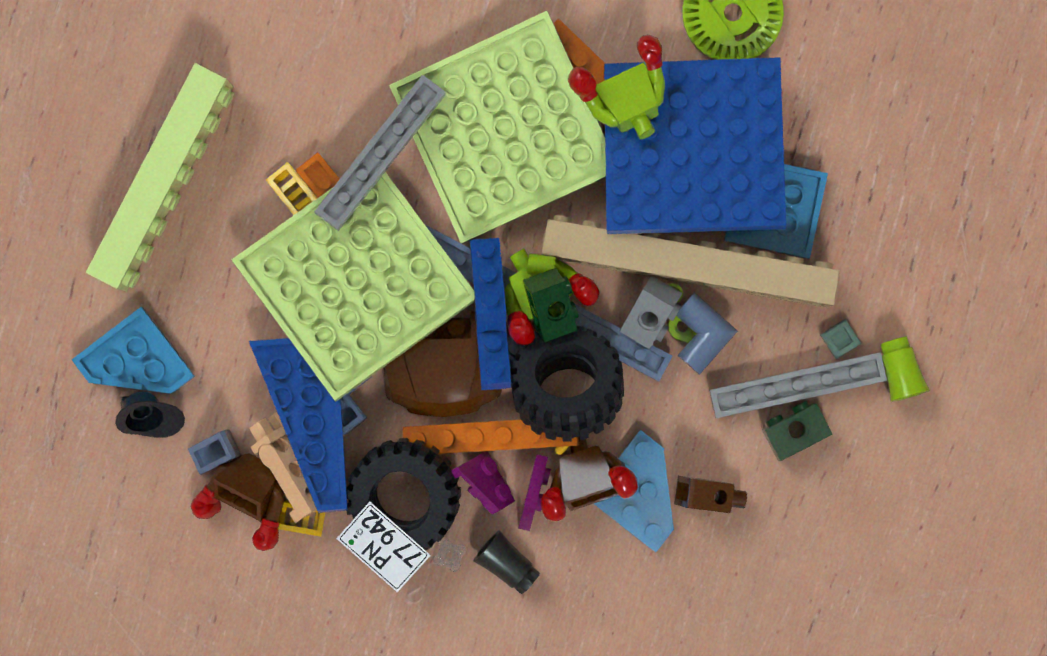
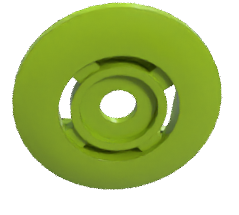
M684 0L682 7L683 24L689 39L699 51L714 60L758 57L776 40L784 17L782 0H713V2L708 0ZM729 4L738 5L742 11V15L737 21H729L724 15V9ZM753 23L759 24L755 32L747 38L739 41L735 40V36L747 32Z

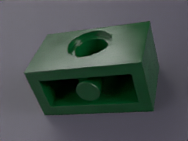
M554 268L523 280L535 329L544 342L577 331L575 319L579 315L574 302L570 301L569 294L572 293V287L566 276L562 277L558 270Z
M807 401L802 402L791 408L793 414L785 418L780 414L766 421L768 427L762 429L778 461H783L833 435L817 403L809 405ZM794 421L800 422L803 426V432L797 438H793L788 432L789 425Z

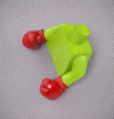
M648 34L641 36L637 41V50L640 57L644 60L643 63L599 84L596 83L591 72L584 67L573 68L568 76L570 88L586 103L595 119L609 127H617L620 132H626L634 128L640 139H645L655 132L650 120L659 115L658 107L663 103L665 80L661 68L663 65L662 45L657 37Z
M523 248L509 257L518 272L508 278L509 283L504 288L509 334L517 344L528 345L534 341L535 332L531 323L533 318L523 280L535 275L527 274L529 255ZM556 259L555 268L562 277L566 276L571 284L572 293L569 296L574 294L578 301L585 306L594 305L600 294L594 280L577 273L570 265Z

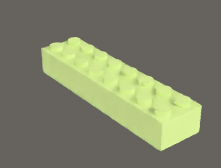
M194 63L86 271L87 274L119 290L127 292L129 287L134 288L141 274L137 272L143 261L146 263L153 253L154 247L151 246L156 235L160 237L166 228L167 221L164 220L169 210L174 211L180 201L181 195L178 194L183 184L187 185L193 176L194 169L191 167L196 158L201 159L208 146L205 141L210 132L214 133L217 130L221 118L218 116L223 106L227 108L233 99V85L226 78Z

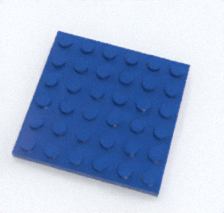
M780 57L663 61L661 68L665 80L664 100L658 107L659 115L650 120L655 132L645 139H640L634 128L626 132H620L617 127L605 125L607 234L786 229ZM643 62L604 64V81Z

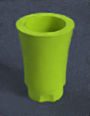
M907 336L881 344L882 360L886 370L891 402L930 391Z

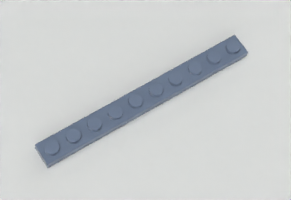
M425 225L464 278L473 283L471 249ZM502 266L505 288L509 283L508 278L516 272ZM575 304L579 315L575 319L576 326H581L582 331L587 329L596 331L598 338L604 336L610 341V347H615L619 354V360L622 363L658 382L660 381L672 355L653 345L648 349L619 332L621 328Z

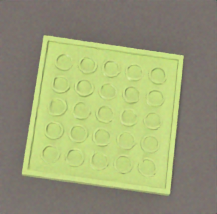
M548 11L540 13L389 85L398 105L422 75L446 92L445 97L419 128L413 139L461 244L606 177L605 135L598 120L593 117L586 103L569 86L568 76L573 69V65Z
M386 172L339 231L314 212L333 189L331 188L232 259L237 269L335 402L475 302L473 288Z

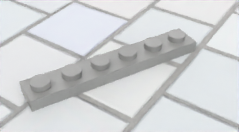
M422 75L314 211L315 214L339 231L442 101L446 92Z
M880 352L711 389L709 392L715 418L880 383L887 381Z

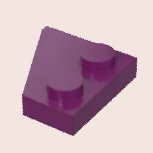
M488 451L451 470L455 479L461 476L470 485L467 491L474 498L480 500L482 505L491 514L515 502L510 488L504 482L497 469L496 462L491 458Z
M536 455L519 529L530 531L535 511L541 512L542 510L541 498L543 494H540L541 485L547 486L551 472L550 468H546L548 460L546 456Z

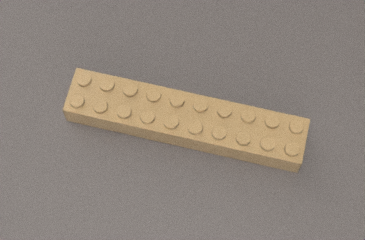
M554 215V220L548 219L542 255L554 256L560 261L649 277L654 276L660 279L825 308L834 305L840 270L832 269L833 264L815 261L812 265L803 264L804 259L786 256L783 260L774 259L775 254L770 252L757 251L754 255L745 254V248L728 246L726 250L716 249V243L699 241L697 245L687 244L688 239L679 236H670L668 240L659 239V233H640V235L607 234V229L600 228L601 223L583 220L582 225L571 223L572 218Z

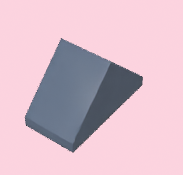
M230 430L220 431L188 448L200 475L241 456Z

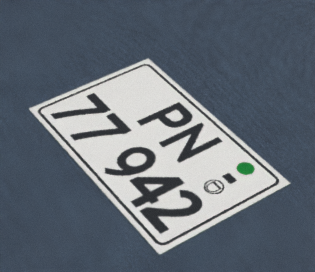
M370 501L336 538L396 592L405 585L431 556Z

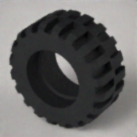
M577 326V331L544 342L539 335L531 344L525 345V349L521 347L515 355L516 360L512 362L510 369L513 401L516 412L520 414V419L525 425H530L533 432L538 435L544 432L546 438L551 440L561 437L563 442H571L574 437H579L580 440L589 438V433L591 432L595 434L600 433L604 430V423L609 425L616 418L615 412L620 411L623 404L622 397H624L623 368L615 347H610V341L604 336L598 338L596 331L591 329L582 331L581 326ZM565 369L585 372L595 380L589 389L574 397H556L541 388L542 383L547 377Z
M399 438L397 442L392 440L383 442L381 446L370 450L350 475L348 480L350 483L347 487V515H352L354 519L370 501L424 550L432 548L436 541L439 542L445 536L459 511V499L461 497V487L457 485L459 477L455 479L450 468L452 463L447 456L444 459L438 455L440 450L434 446L431 449L425 447L424 441L416 440L412 443L409 442L408 438ZM392 472H406L421 480L430 496V506L426 514L414 521H403L389 515L381 506L377 496V488L383 477Z

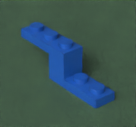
M499 238L470 240L481 390L511 388Z

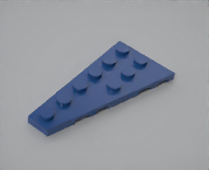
M289 338L249 341L318 513L348 511L341 399L336 402Z

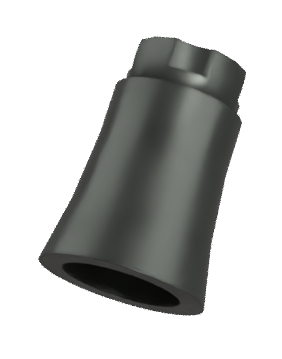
M500 530L484 544L473 562L500 578L509 587H514L520 594L526 592L540 574L537 569L532 567V563L507 540Z

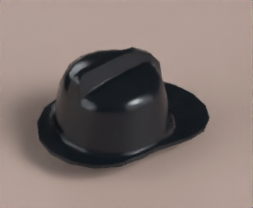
M143 391L122 397L120 402L121 410L115 420L117 429L125 434L165 438L176 434L182 429L185 423V416L178 407L161 403L156 396L150 392Z

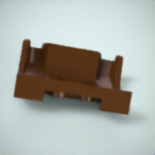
M470 311V318H451L384 367L385 393L388 400L407 408L409 413L417 415L450 417L470 414L478 411L480 406L495 400L496 397L498 398L502 392V389L481 390L475 311Z

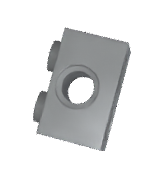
M651 276L619 332L650 349L655 340L662 341L669 329V326L665 325L667 319L673 321L681 308L677 301L682 293Z

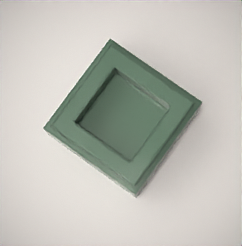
M846 319L820 335L835 359L840 358L861 344Z

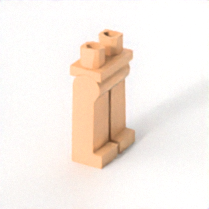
M276 412L268 418L275 430L272 429L266 418L249 428L257 441L250 448L254 454L259 453L262 463L270 468L294 509L289 514L296 523L317 511L282 422Z

